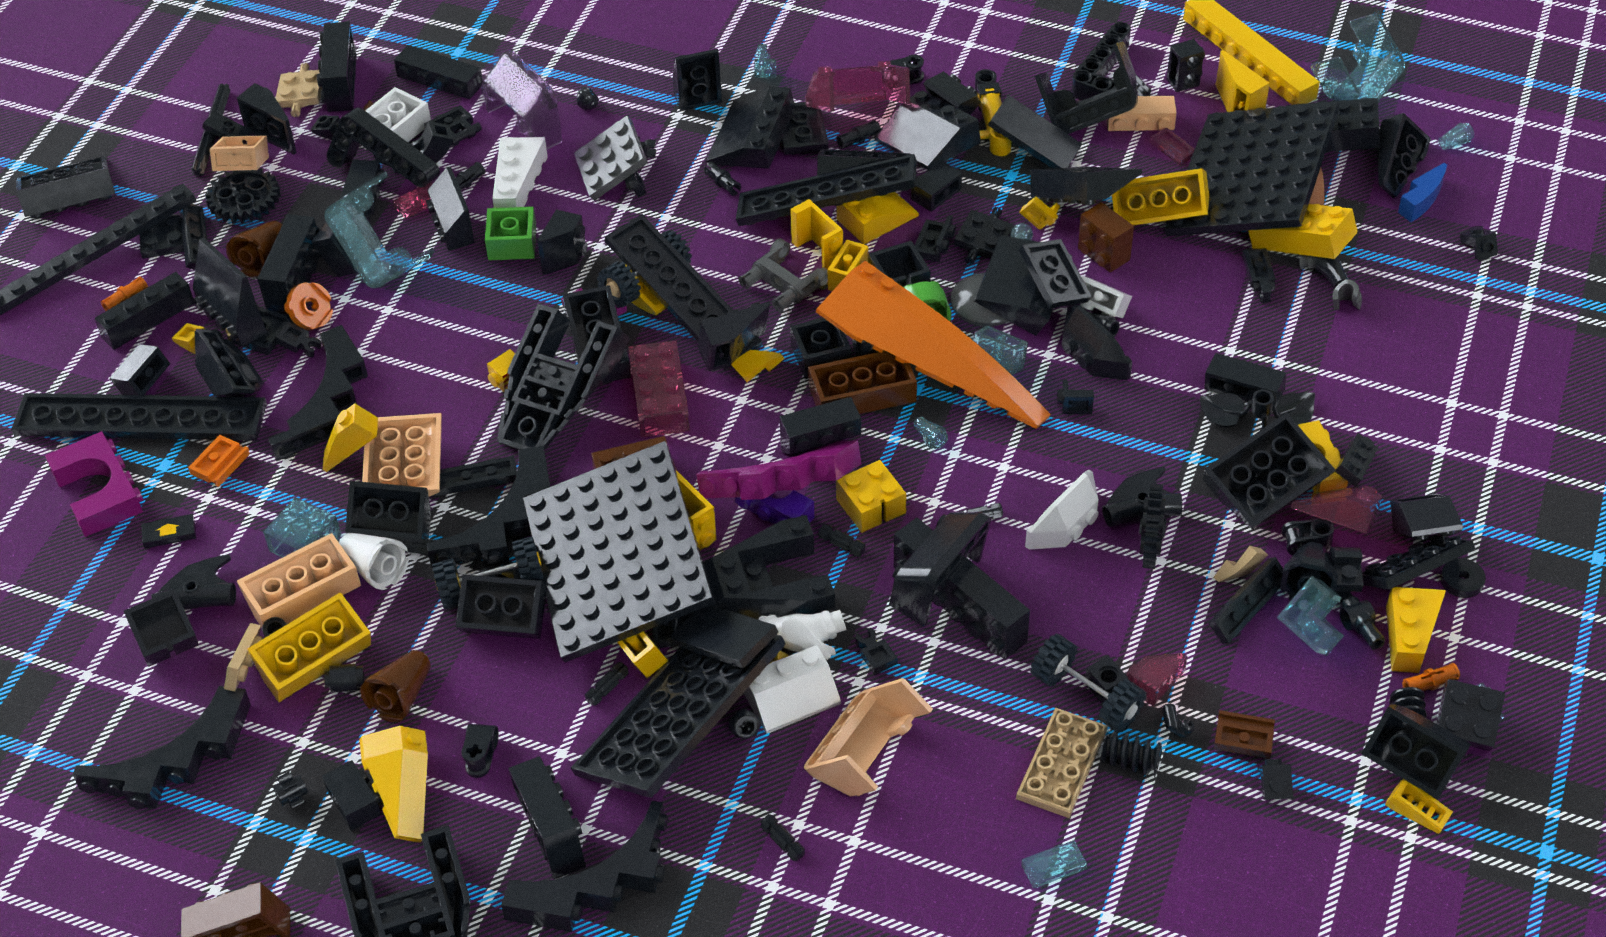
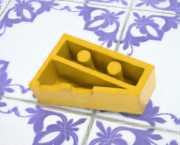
M1394 587L1390 590L1386 604L1391 671L1420 672L1446 590Z

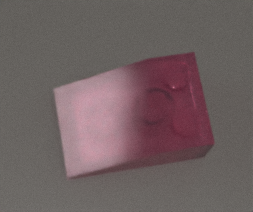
M1369 486L1307 493L1295 499L1290 508L1367 533L1374 524L1383 495L1377 494L1378 490Z

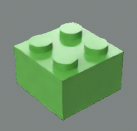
M534 207L487 208L485 244L488 260L535 259L536 220Z

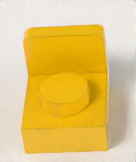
M1034 197L1021 208L1019 213L1041 230L1047 224L1050 226L1056 221L1060 205L1055 203L1049 208L1038 197Z

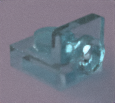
M758 44L754 59L755 77L775 79L776 60L770 59V54L767 53V44Z

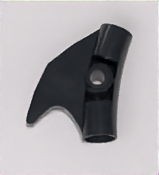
M1165 467L1140 472L1126 478L1120 484L1107 504L1102 507L1104 520L1109 527L1141 519L1144 512L1145 497H1149L1150 484H1156V481L1165 473ZM1163 490L1162 498L1166 499L1164 517L1181 516V493H1171Z
M226 554L187 565L173 576L157 593L151 594L152 598L175 589L184 610L214 606H234L236 601L235 583H228L216 576V572L231 561L230 555Z

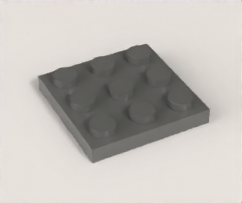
M628 116L617 121L613 126L574 153L587 192L594 201L648 163L634 124Z

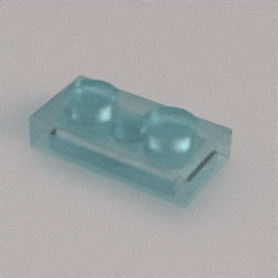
M1072 840L1022 859L1021 866L1033 888H1037L1085 870L1087 862L1076 842Z

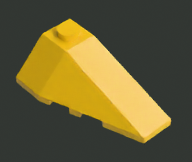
M397 726L362 736L359 739L361 761L364 769L370 771L374 780L372 783L374 792H379L384 803L382 810L394 838L421 843V834L424 829L428 760L425 731Z

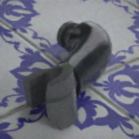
M1300 255V269H1305V266H1309V269H1316V273L1323 274L1333 286L1334 309H1339L1340 301L1351 300L1353 306L1357 309L1361 308L1362 295L1359 291V286L1355 281L1348 279L1337 257L1336 259Z

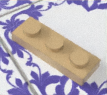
M249 624L227 667L224 689L236 691L240 681H245L248 667H252L254 663L247 648L263 639L262 636H259L261 625Z

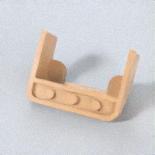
M904 678L863 690L852 699L807 760L804 769L813 778L850 797L876 791L878 785L866 773L867 769L890 737L898 734L902 736L911 729V722L915 717L929 714L933 708Z

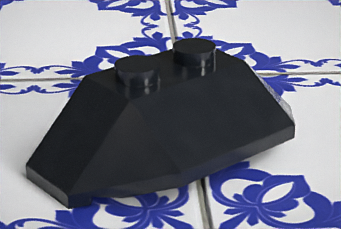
M1081 305L1067 306L1063 330V350L1070 354L1078 362L1079 366L1088 371L1092 376L1121 380L1130 379L1132 360L1129 356H1125L1122 347L1112 334Z
M195 330L196 368L214 396L240 397L253 394L263 387L264 382L246 354L231 341L223 338L222 333L218 330Z

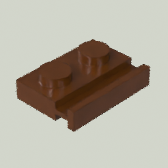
M1219 710L1214 749L1270 759L1275 719Z

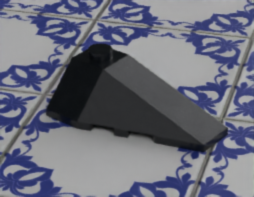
M1404 113L1383 119L1379 129L1380 148H1377L1379 186L1392 198L1398 196L1408 182L1407 178L1409 175L1416 171V165L1424 160L1431 140Z

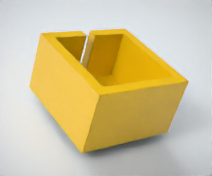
M881 460L846 474L836 481V499L861 533L882 524L881 503L883 502L884 520L886 522L906 513V492Z

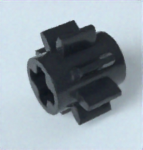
M287 772L277 777L279 784L274 786L273 789L282 806L289 803L293 809L305 803L302 796L307 794L308 790L300 774L293 777L290 772Z

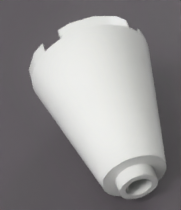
M347 533L339 541V544L356 566L357 572L376 589L385 590L387 589L385 587L388 585L397 584L406 572L409 559L405 558V551L408 552L402 542L396 539Z

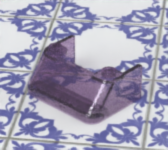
M513 50L503 53L482 82L481 92L485 98L487 112L490 113L507 105L517 115L516 126L520 133H524L527 137H545L546 149L562 143L558 104L554 90Z

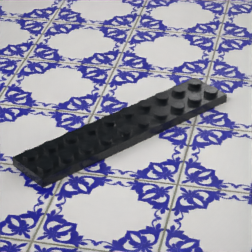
M24 393L11 430L14 436L89 437L102 431L105 438L215 440L219 435H222L231 440L257 441L267 403L265 397Z

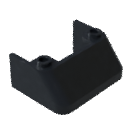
M1124 41L1112 44L1120 65L1113 74L1116 88L1076 103L1073 93L1069 90L1063 89L1054 92L1047 72L1035 75L1053 125L1070 134L1136 107L1138 103L1136 74Z
M950 512L948 515L943 514L938 520L934 531L904 565L899 564L892 575L894 583L889 605L925 627L935 591L965 556L976 563L981 561L991 517L982 512Z

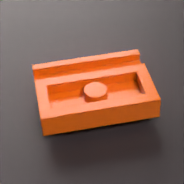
M219 435L188 467L191 475L208 483L213 482L219 487L250 455L249 448L246 446L242 447L238 442Z

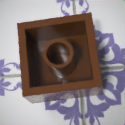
M1100 202L1081 214L1078 249L1111 273L1130 261L1134 225Z

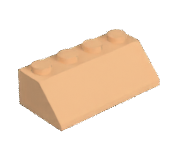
M332 533L237 580L261 628L264 622L272 617L282 618L288 624L341 592L344 595L361 586L356 566Z

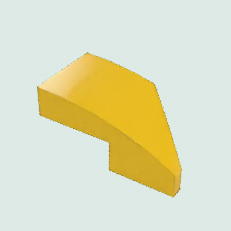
M749 350L737 358L731 365L748 383L764 368L770 372L784 360V357L781 353Z

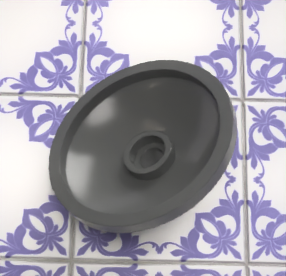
M985 273L970 275L955 285L951 293V306L959 318L967 323L983 327L998 326L1009 322L974 302Z

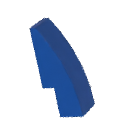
M1442 163L1411 181L1409 192L1401 197L1398 209L1400 215L1409 222H1413L1431 207L1441 191L1447 164Z

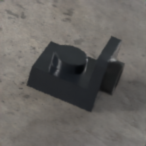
M1063 380L1062 389L1057 390V404H1062V414H1092L1094 391L1069 390L1068 380Z

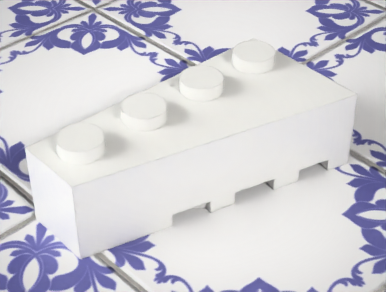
M545 137L500 138L492 198L494 208L525 206L528 199L527 195L534 187V180L536 176H539L542 170L541 166L548 158Z

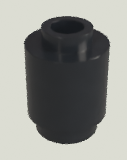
M356 664L330 665L329 671H324L325 688L330 687L331 693L358 691V688H361V685L364 683L363 666H356Z

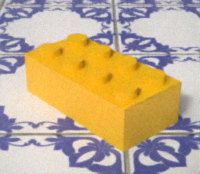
M1308 204L1301 227L1248 230L1253 249L1267 248L1268 251L1336 259L1358 232L1353 209L1320 204Z

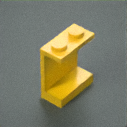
M810 199L791 208L792 243L798 248L813 240L822 249V267L828 269L843 246V229Z
M676 470L698 547L701 550L704 547H709L717 540L714 506Z

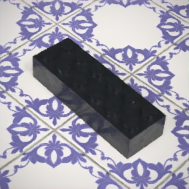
M915 518L894 534L893 565L895 569L899 564L904 565L933 532L919 518ZM966 557L935 591L932 602L946 610L954 621L960 622L973 637L979 638L992 653L998 654L1004 660L1028 642L1030 609Z

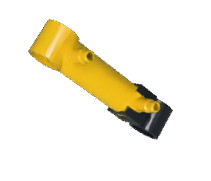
M989 69L979 70L975 74V90L979 93L978 98L981 103L978 109L982 111L986 130H980V138L989 139V150L992 154L1005 156L1011 152L1012 141L988 126V123L1002 105L999 82H996L997 75Z

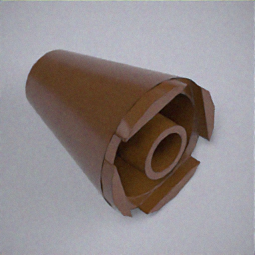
M270 221L234 235L226 245V254L229 261L237 265L246 276L258 277L283 224L278 221Z
M411 650L366 678L360 688L361 698L370 710L372 707L379 712L377 716L389 722H400L409 714L431 668L428 656L424 652Z

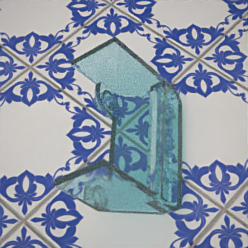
M1379 12L1349 22L1358 39L1353 50V56L1358 65L1350 74L1340 56L1311 64L1310 67L1317 80L1320 81L1323 92L1328 98L1335 101L1378 98L1379 101L1404 72V59Z
M386 171L331 204L324 214L327 224L365 284L371 288H379L430 259L435 253V250L431 248L413 259L410 253L402 247H396L387 252L363 214L374 202L373 194L369 188L383 181L388 176Z

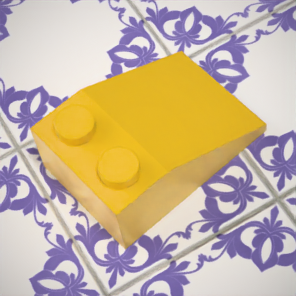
M896 192L888 193L884 196L869 197L862 201L846 202L836 206L837 220L863 244L919 216V213Z

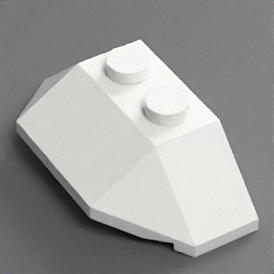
M1085 471L1039 517L1038 521L1030 526L1026 531V548L1030 550L1066 547L1072 540H1077L1080 537L1083 529L1088 524L1092 525L1095 522L1099 512L1097 511L1098 495L1092 471Z

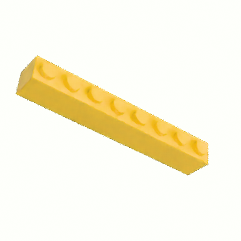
M1189 0L1185 2L1183 19L1220 49L1226 51L1270 83L1269 87L1292 105L1307 104L1317 99L1320 81L1216 1Z

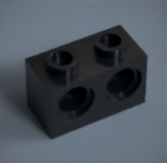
M1195 39L1170 46L1166 80L1176 92L1200 86L1205 52Z

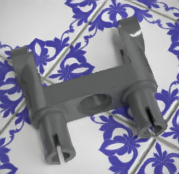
M782 238L777 239L771 245L770 251L753 263L752 269L738 278L740 285L745 287V289H749L759 280H764L780 291L782 294L772 300V305L778 312H782L793 302H801L818 288L821 290L828 288V273L825 267L817 268L801 280L780 266L790 251V244Z

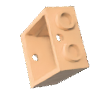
M267 136L222 137L210 148L212 171L258 170L269 158Z

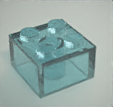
M294 497L263 531L269 551L280 557H285L331 533L337 540L341 536L336 515L297 497Z

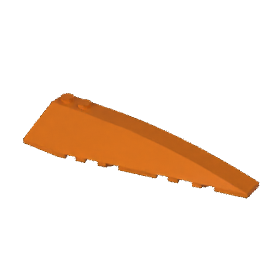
M867 261L851 270L816 309L817 314L852 339L860 343L864 340L872 344V349L880 353L883 350L896 356V361L903 364L911 363L916 366L915 369L949 387L953 388L956 385L964 389V394L972 398L976 395L987 400L986 405L994 409L1003 408L1007 410V415L1035 429L1041 426L1051 415L1024 386L976 342L940 313Z

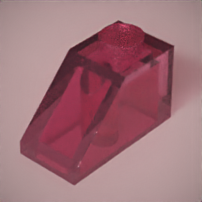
M1177 653L1144 656L1138 664L1133 663L1130 666L1126 676L1128 680L1146 691L1147 697L1145 701L1154 706L1185 672L1187 655Z

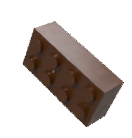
M887 351L808 367L809 389L816 406L851 397L859 414L917 402V381L910 363L903 364L896 361V356Z

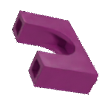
M102 431L44 455L59 488L90 475L110 477L108 484L102 490L70 504L75 519L85 537L143 512L139 502L144 500L138 487L132 488V485L135 483L130 472L123 471L126 467L120 454L115 456L114 453H117L112 439L106 440Z

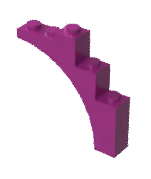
M858 440L836 441L812 452L779 461L741 468L700 471L696 476L699 493L704 498L741 497V500L765 499L776 491L801 490L814 481H837L862 464Z

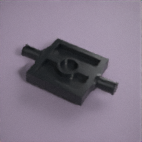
M994 207L990 215L972 209L954 240L955 246L969 252L965 258L967 264L970 262V265H973L977 256L991 259L999 237L1001 235L1010 237L1014 224L999 219L1002 214L1000 208L997 211L998 207Z

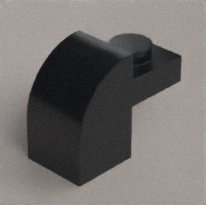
M1331 547L1329 555L1338 574L1335 591L1362 592L1364 584L1361 570L1363 558L1361 549Z

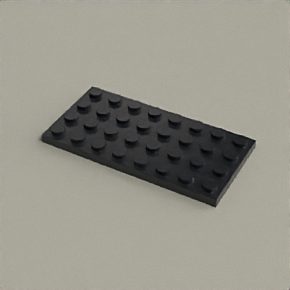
M776 635L771 640V643L763 648L753 658V661L744 668L680 647L573 764L571 770L574 775L652 798L669 777L676 772L683 761L694 751L703 738L710 733L712 728L728 712L737 699L744 694L745 690L761 674L771 660L777 656L778 652L786 644L783 637Z

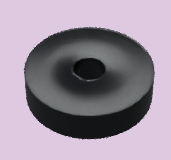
M1457 558L1444 565L1440 580L1443 588L1448 593L1460 598H1471L1482 591L1486 576L1482 567L1476 562Z

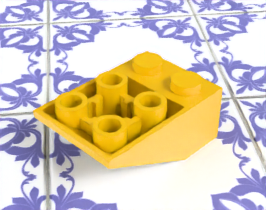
M1221 50L1216 87L1227 112L1266 108L1270 83L1226 51Z

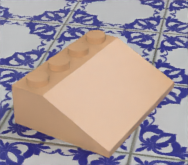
M442 414L378 417L377 437L364 445L362 482L425 487L428 489L429 497L439 493Z

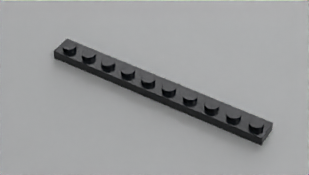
M182 183L126 217L114 222L107 228L93 234L88 239L74 245L64 253L52 258L45 264L33 269L26 275L12 281L0 289V315L196 201L194 194Z

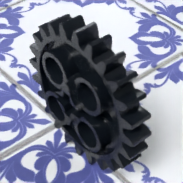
M260 168L258 171L236 170L231 174L225 171V177L217 176L218 182L211 181L212 187H207L208 193L205 194L206 203L211 214H215L216 219L222 217L223 222L231 219L232 224L237 220H240L241 224H243L245 219L253 222V217L262 219L261 214L269 215V209L276 208L275 203L280 202L278 197L281 196L280 187L275 176H271L269 171L264 173L263 168Z
M1151 483L1149 497H1145L1144 512L1140 519L1139 535H1141L1140 554H1143L1142 568L1155 569L1156 556L1161 555L1162 537H1165L1167 519L1164 518L1166 499L1162 498L1163 484Z

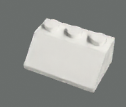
M396 87L366 110V112L407 142L424 130V123L431 120L427 102Z
M817 645L768 664L744 692L766 734L841 704L829 664Z

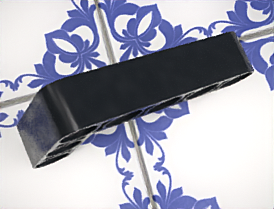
M1125 22L1113 24L1073 73L1071 92L1075 98L1085 100L1116 88L1114 80L1105 76L1118 61L1112 44L1124 41L1126 49L1129 47L1131 26Z
M355 108L341 117L326 155L328 162L332 166L341 167L356 156L361 144L418 187L423 188L440 175V169L434 161L361 108Z

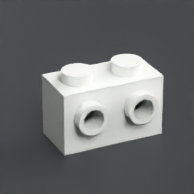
M1082 276L1092 297L1088 302L1081 303L1080 305L1091 311L1095 307L1102 311V315L1123 318L1132 296L1094 279Z

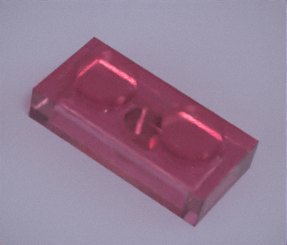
M431 182L423 188L418 187L393 200L394 208L405 219L427 208L426 200H429L428 189L433 183Z

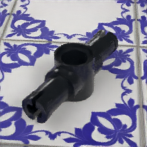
M1335 591L1334 598L1340 604L1339 615L1344 628L1348 631L1354 629L1358 634H1361L1372 650L1381 648L1385 643V638L1375 626L1376 616L1371 603L1368 600L1360 601L1351 592Z

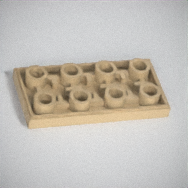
M1055 708L1019 787L1016 799L1070 818L1107 733L1108 726Z

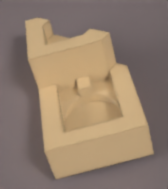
M1249 546L1237 563L1226 560L1213 578L1218 582H1225L1247 575L1256 569L1268 554L1261 548Z

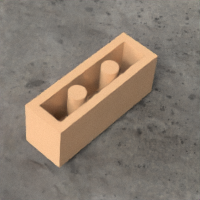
M1138 96V103L1134 109L1107 119L1108 131L1174 130L1177 114L1174 96Z

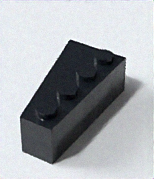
M538 756L508 768L513 788L525 815L528 817L533 834L538 839L544 859H548L553 879L555 880L585 868L586 864L578 835L582 834V829L577 817L571 818L573 811L569 801L562 800L564 794L559 782H553L555 781V776L551 766H545L541 757Z

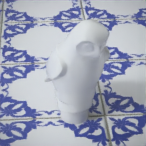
M840 610L831 613L823 611L809 615L791 614L779 618L776 615L761 616L758 619L776 626L779 631L777 635H781L786 643L784 648L800 652L817 645L827 660L831 658V655H836L833 647L823 642L828 641V639H834L837 633L846 630Z

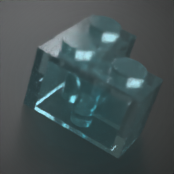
M1313 576L1309 578L1277 616L1283 624L1316 653L1325 656L1331 652L1344 636L1325 619L1342 597L1322 580Z

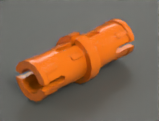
M139 276L128 285L117 288L115 293L101 301V305L107 311L148 288V285Z
M1450 663L1434 670L1429 668L1420 675L1403 679L1402 685L1403 688L1415 687L1422 691L1428 689L1432 691L1445 684L1448 679L1459 680L1460 671L1455 663Z

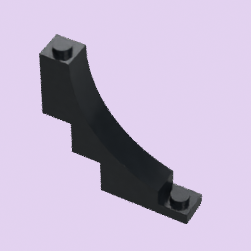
M342 325L320 333L327 360L324 376L317 391L301 410L287 420L288 431L268 439L276 461L329 440L336 419L340 414L339 412L348 409L353 404H357L351 384L367 378L368 374L364 359Z

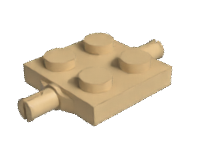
M302 63L299 72H288L280 75L276 100L281 108H292L291 115L293 117H296V115L297 117L300 116L302 107L320 103L322 87H319L317 83L319 70H309L310 66L308 63Z

